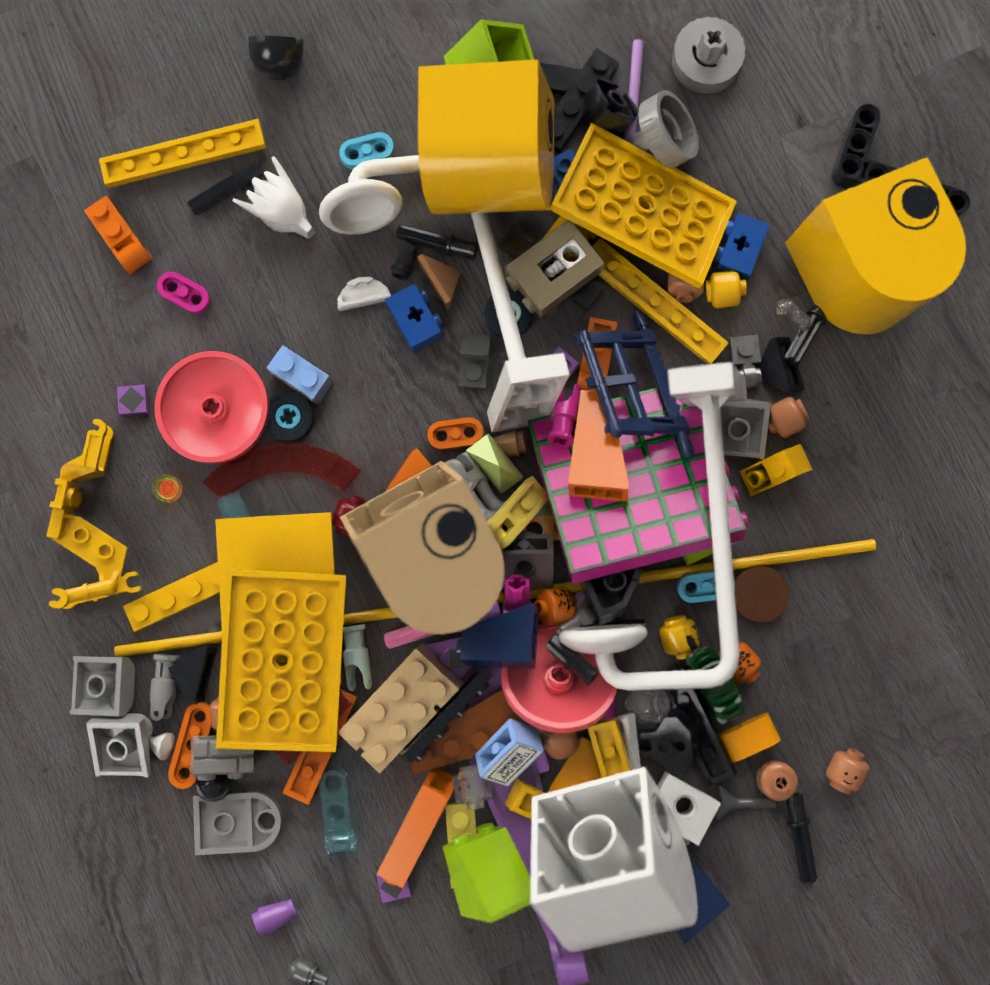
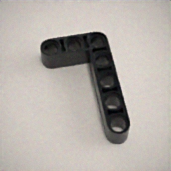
M873 104L861 105L848 123L831 176L835 185L848 190L870 181L869 176L878 178L897 170V168L867 158L881 116L879 109ZM860 118L866 119L869 124L862 123ZM851 143L858 144L860 146V150L855 149L851 145ZM842 167L849 168L852 171V175L845 173ZM941 183L949 201L956 206L957 210L954 211L959 218L970 207L971 200L969 195L963 190Z

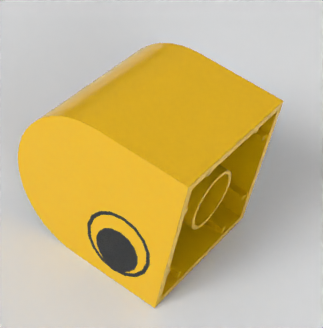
M538 60L419 67V168L424 197L432 214L549 210L554 181V97Z
M928 157L822 200L785 242L813 302L822 309L827 320L844 331L862 335L876 334L892 328L946 290L958 277L966 254V241L962 225Z

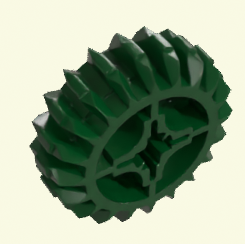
M705 646L692 651L687 656L685 663L688 670H709L715 668L721 659L714 649ZM733 678L720 686L697 688L706 708L717 723L721 725L727 722L730 723L744 714V703Z

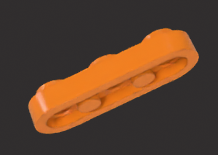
M206 702L190 705L184 714L168 772L170 783L178 789L189 788L198 780V776H193L190 771L191 748L189 743L191 736H208L212 733L210 704ZM199 711L204 712L206 715L203 722L197 718ZM183 768H187L190 771L188 778L182 776L181 771Z

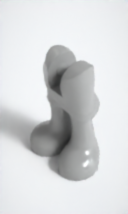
M463 452L456 459L445 462L447 466L464 478L485 520L488 521L506 501H500L495 496L488 484L489 479L483 474L474 459L467 452ZM474 489H475L476 492L478 493V495H479V497L481 498L482 502L480 501V499H479L478 496L476 495Z

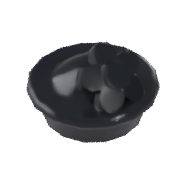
M227 774L216 775L214 780H197V794L206 801H220L229 793L232 779L227 778Z

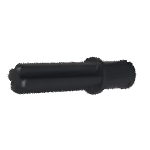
M256 159L237 172L231 171L232 175L190 199L187 203L191 211L195 215H199L240 189L244 191V187L252 183L254 177L260 178L265 174Z
M399 224L396 231V237L401 240L445 251L447 256L453 254L474 260L478 249L477 242L457 238L455 234H451L449 237L405 224Z
M815 304L812 309L806 312L807 318L784 356V360L792 366L800 364L821 325L827 322L824 312Z
M794 793L792 797L785 800L789 818L787 826L791 827L800 881L802 883H813L817 880V873L808 829L810 819L807 818L803 793Z

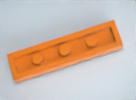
M342 689L339 690L336 745L340 738L338 732L346 724L358 696ZM301 751L283 790V794L307 805L311 804L333 752Z

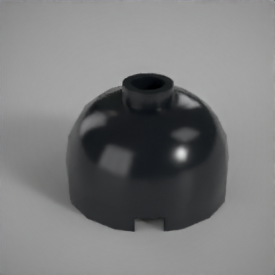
M257 36L249 37L250 59L258 71L268 74V79L285 80V75L294 73L302 62L303 40L296 41L294 37L265 36V41L257 40Z
M599 78L589 88L583 102L587 125L590 126L593 123L614 135L621 133L634 122L638 116V110L627 93L621 96L616 91L619 86L606 78Z

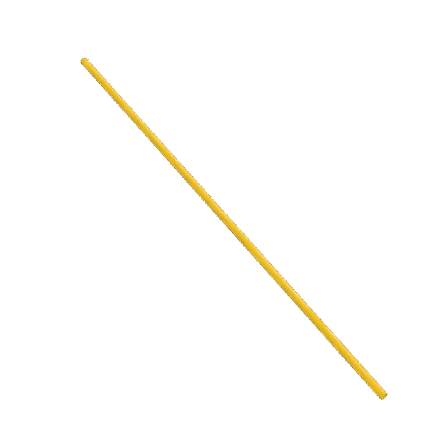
M874 539L735 558L732 559L733 570L756 566L876 550V542ZM714 562L643 571L638 584L680 578L682 575L690 572L713 570ZM572 582L553 584V588L565 587L572 593L583 591L580 582L572 584ZM530 588V599L537 598L539 592L547 588ZM505 591L500 592L497 598L498 603L505 602ZM390 607L344 614L343 625L399 617ZM222 631L115 646L114 653L116 657H124L222 642Z

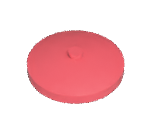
M220 351L200 352L179 361L161 381L155 398V419L164 440L180 455L204 464L229 462L247 453L261 438L269 418V396L261 377L241 358Z
M541 624L538 625L535 669L502 667L501 684L504 696L510 707L521 719L538 729L553 733H572L584 730L597 723L608 712L614 701L617 688L607 683L600 673L590 685H587L570 669L566 670L564 664L546 649L548 641L552 637L557 636L555 630L560 625L547 626ZM581 653L584 659L598 669L596 654Z

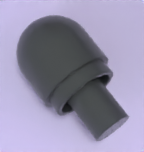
M305 958L294 959L288 968L289 977L301 985H312L313 983L326 985L329 979V975L318 971L319 966L315 962Z

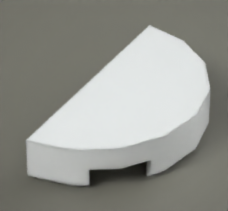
M358 277L349 281L340 296H338V311L385 302V299L390 297L391 294L388 288L380 281L372 277Z
M627 712L620 715L617 720L631 768L635 770L641 767L635 713Z

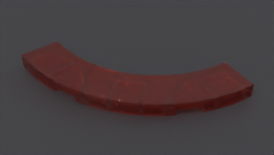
M279 443L250 449L241 457L223 463L212 471L202 483L222 500L226 501L236 490L252 480L275 473L296 472L321 478L344 492L361 470L341 456L321 448L305 444Z

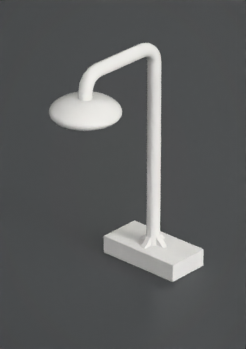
M419 155L373 159L361 162L353 168L348 178V183L333 189L321 202L319 216L323 224L332 231L349 235L370 233L387 226L400 213L402 197L399 191L391 184L368 178L420 172ZM471 213L509 361H505L487 410L491 431L497 432L528 427V420L551 414L570 374L564 353L526 358L488 213Z
M732 362L668 369L670 395L689 407L698 406L702 410L721 660L715 668L709 670L627 673L622 672L616 667L613 653L629 650L641 643L648 633L645 626L638 624H615L569 628L561 631L559 640L566 647L580 653L596 654L599 673L607 683L617 689L632 691L712 688L723 685L730 680L738 668L740 654L720 409L725 403L747 401L745 377Z

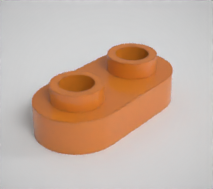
M467 417L435 422L428 429L427 437L433 448L443 451L470 447L483 437L484 432L482 424L477 419ZM466 429H473L475 431L474 436L471 438L464 435ZM440 432L447 434L445 441L437 440V435Z

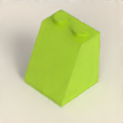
M481 19L444 55L446 65L534 60V56L523 24Z
M486 823L478 826L475 833L470 835L469 833H462L452 837V842L442 847L461 916L492 923L531 904V876L507 828L494 826L493 823Z

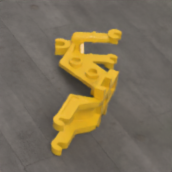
M100 419L93 420V424L99 426V430L88 431L83 454L64 464L60 469V479L56 478L55 484L58 485L55 501H51L49 506L53 510L46 536L96 567L99 574V582L92 584L84 583L80 587L66 590L61 588L53 589L52 593L59 596L60 600L50 601L49 606L52 608L72 609L79 603L91 600L95 602L100 598L119 593H136L142 590V586L131 588L128 585L131 577L139 576L138 572H128L121 577L128 548L82 517L71 515L75 513V508H79L82 502V492H79L80 486H78V483L105 475L115 433L112 428Z

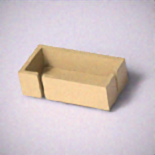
M422 643L339 730L338 734L356 751L361 747L364 750L361 756L380 774L464 683Z

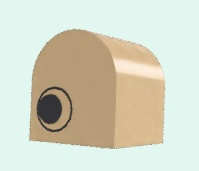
M442 461L340 517L388 605L397 617L407 625L432 634L453 633L466 629L478 622L495 604L504 580V561L501 549L464 478Z

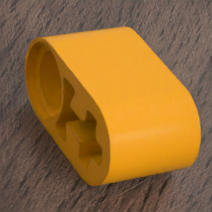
M768 713L757 715L719 734L732 763L743 760L781 741Z

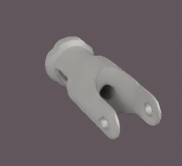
M154 654L153 659L156 660L155 676L151 679L150 716L155 721L168 719L172 715L173 703L177 694V683L168 668L180 660L178 655Z

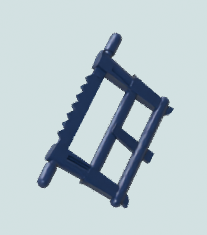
M638 309L633 313L638 331L620 332L619 330L589 333L583 329L578 334H574L575 342L582 346L592 376L586 378L588 388L596 389L607 421L604 427L605 434L611 433L614 438H619L622 435L651 437L654 434L678 435V442L683 455L686 458H691L694 455V449L689 438L690 427L685 416H681L679 413L680 405L676 403L677 398L670 395L669 378L666 377L668 370L663 368L664 361L660 359L661 353L655 348L657 343L655 332L653 329L648 330V324L642 310ZM594 348H612L621 375L604 377ZM623 348H644L668 417H647L636 386L635 376L631 372ZM625 386L636 418L618 419L608 388Z

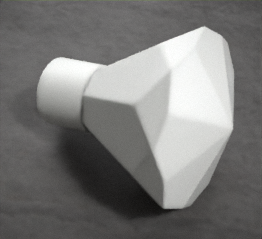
M166 732L155 737L150 736L148 738L149 748L160 760H167L175 747L174 734Z

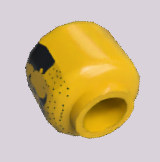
M677 615L663 621L664 625L659 628V635L666 654L676 655L678 660L685 659L693 650L699 647L700 639L693 620L687 619L686 615Z

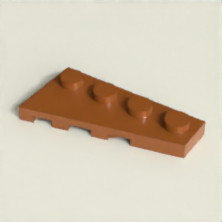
M503 689L469 708L460 718L454 717L447 724L450 727L448 732L439 740L434 738L427 746L430 750L419 762L414 760L410 763L413 774L475 757V754L509 719L520 722L519 716L508 704Z

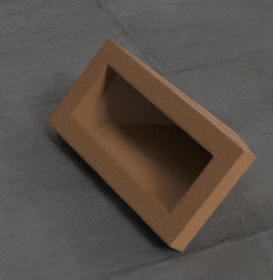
M424 254L417 256L421 269L446 310L451 309L461 271Z

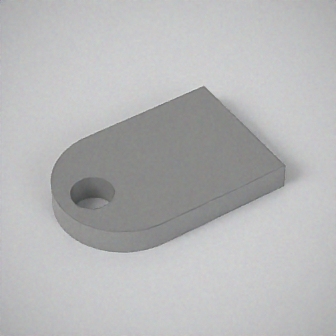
M229 792L224 799L217 802L203 800L198 794L193 796L195 855L256 852L271 845L280 834L283 824L281 808L273 797L264 792ZM268 812L274 816L275 824L272 828H265L261 825L260 816L262 813Z

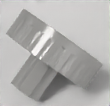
M704 17L698 18L693 22L691 21L678 34L672 52L671 62L676 78L689 90L701 94H713L726 89L735 81L745 59L744 40L740 32L723 19ZM693 47L696 48V56L701 63L705 65L716 64V66L704 67L703 65L699 64L695 59V50H693Z
M663 90L641 103L638 112L641 131L630 137L632 145L649 154L653 153L659 162L669 168H675L697 155L699 141L694 122L685 105L675 94Z

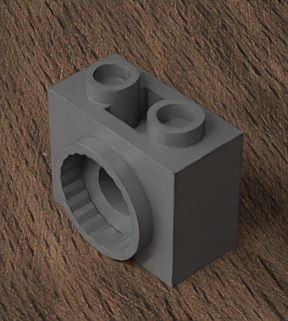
M521 531L510 545L501 549L504 561V580L510 578L511 575L520 574L524 578L529 579L530 588H553V535ZM503 580L502 589H505L504 580Z

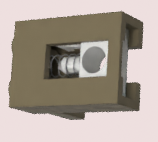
M567 220L506 266L507 277H505V280L514 292L518 290L524 297L522 302L531 314L536 312L540 318L544 315L549 318L557 312L558 304L600 274L605 263L572 221ZM571 252L578 259L574 262H568L563 258V255ZM552 260L554 261V263H552L551 265L549 264V266H548L547 268L544 267V266H546L548 263H550ZM561 271H565L564 273H562L560 276H558V277L556 278V275H557L559 272L561 273Z

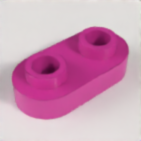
M166 272L157 281V290L163 298L192 314H202L210 307L211 297L207 290L176 272ZM177 284V290L170 292V287ZM201 297V302L198 305H194V299Z

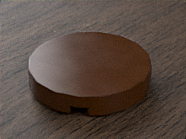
M765 566L750 567L739 573L735 579L736 611L746 620L757 623L769 622L779 617L787 607L789 600L788 585L782 575L773 568Z

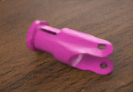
M579 384L574 385L573 395L566 401H564L565 394L562 389L553 408L551 420L554 423L552 432H550L547 439L553 446L567 448L573 443L572 429L577 423L581 394Z

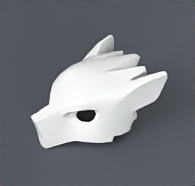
M273 156L272 161L279 176L266 171L264 174L267 180H260L256 177L252 179L255 193L247 190L246 194L253 204L235 198L232 201L260 218L275 231L295 232L310 239L315 234V231L306 219L304 203L275 156Z

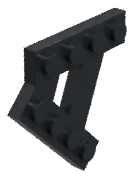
M598 48L594 50L582 69L539 62L551 92L564 95L554 109V150L558 153L562 151L585 117L583 102L589 88L599 78L609 80L618 67L619 61Z

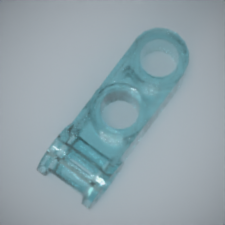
M335 767L327 771L320 780L325 828V849L328 857L333 856L336 852H358V838L354 824L349 776L344 769ZM330 775H336L341 779L342 786L340 789H332L329 786L328 778ZM332 805L342 806L345 810V817L341 819L335 818L331 813Z

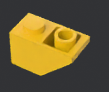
M801 444L776 453L739 472L752 497L813 469Z

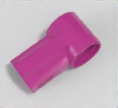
M516 574L504 580L505 602H503V614L526 604H532L530 602L529 579Z

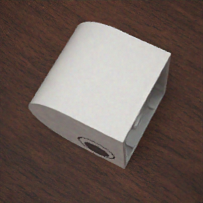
M646 767L532 797L531 904L561 944L570 952H578L693 926L696 922L697 894L688 851L679 825Z

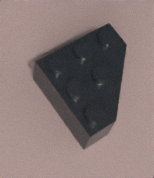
M645 566L580 582L598 626L626 615Z

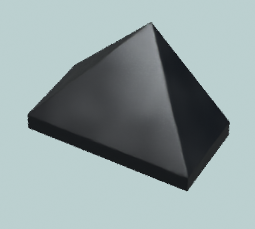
M774 337L770 339L761 363L758 366L761 370L762 379L785 393L803 391L804 386L798 365L792 366L784 360V356L791 346L790 337Z
M201 646L168 668L189 704H198L205 701L218 647Z

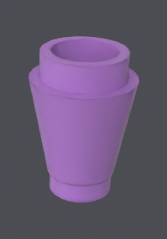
M292 899L257 908L258 911L252 914V919L259 936L261 937L265 934L269 936L292 920L293 917L298 916Z

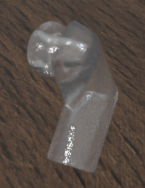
M784 298V300L777 301L775 307L779 315L787 314V317L802 329L810 326L811 318L793 299Z

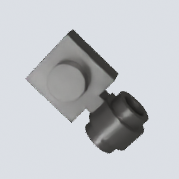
M758 335L730 337L728 342L731 362L735 367L741 366L739 371L745 377L746 389L756 388V385H761L762 381L760 368L752 366L761 363Z

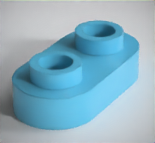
M377 132L345 141L340 147L339 154L344 166L353 169L361 162L391 158L394 154V145L389 135ZM378 147H384L385 151L382 153H378L376 149ZM351 154H359L357 159H350Z
M713 569L682 575L676 585L680 597L689 603L717 600L716 587L714 586L715 571ZM689 582H694V589L691 591L686 590V585Z

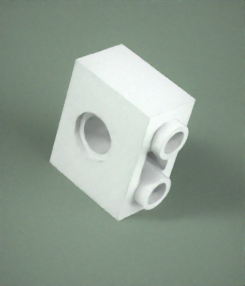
M664 771L657 787L679 825L685 845L689 846L690 842H693L699 846L721 803L685 781L671 775L669 772ZM681 798H688L690 801L689 808L684 812L677 811V801Z

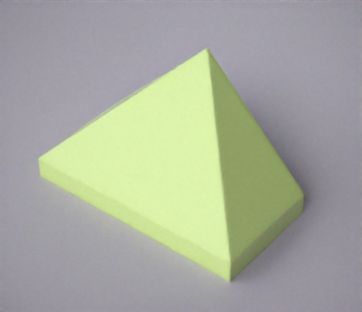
M486 434L466 450L501 494L523 479V475L489 434Z

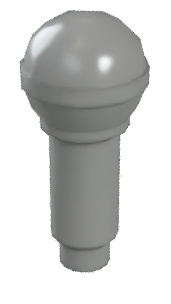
M581 606L572 619L561 624L555 630L556 635L559 637L561 631L569 628L592 624L595 616L591 607Z

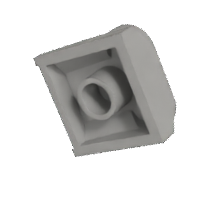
M747 399V401L725 403L721 407L724 455L753 457L764 460L771 403Z
M73 656L74 671L70 714L126 716L132 708L134 701L135 666L130 658Z
M127 713L126 716H99L86 722L96 777L101 775L149 777L151 775L148 738L152 734L153 727L151 721L145 715Z

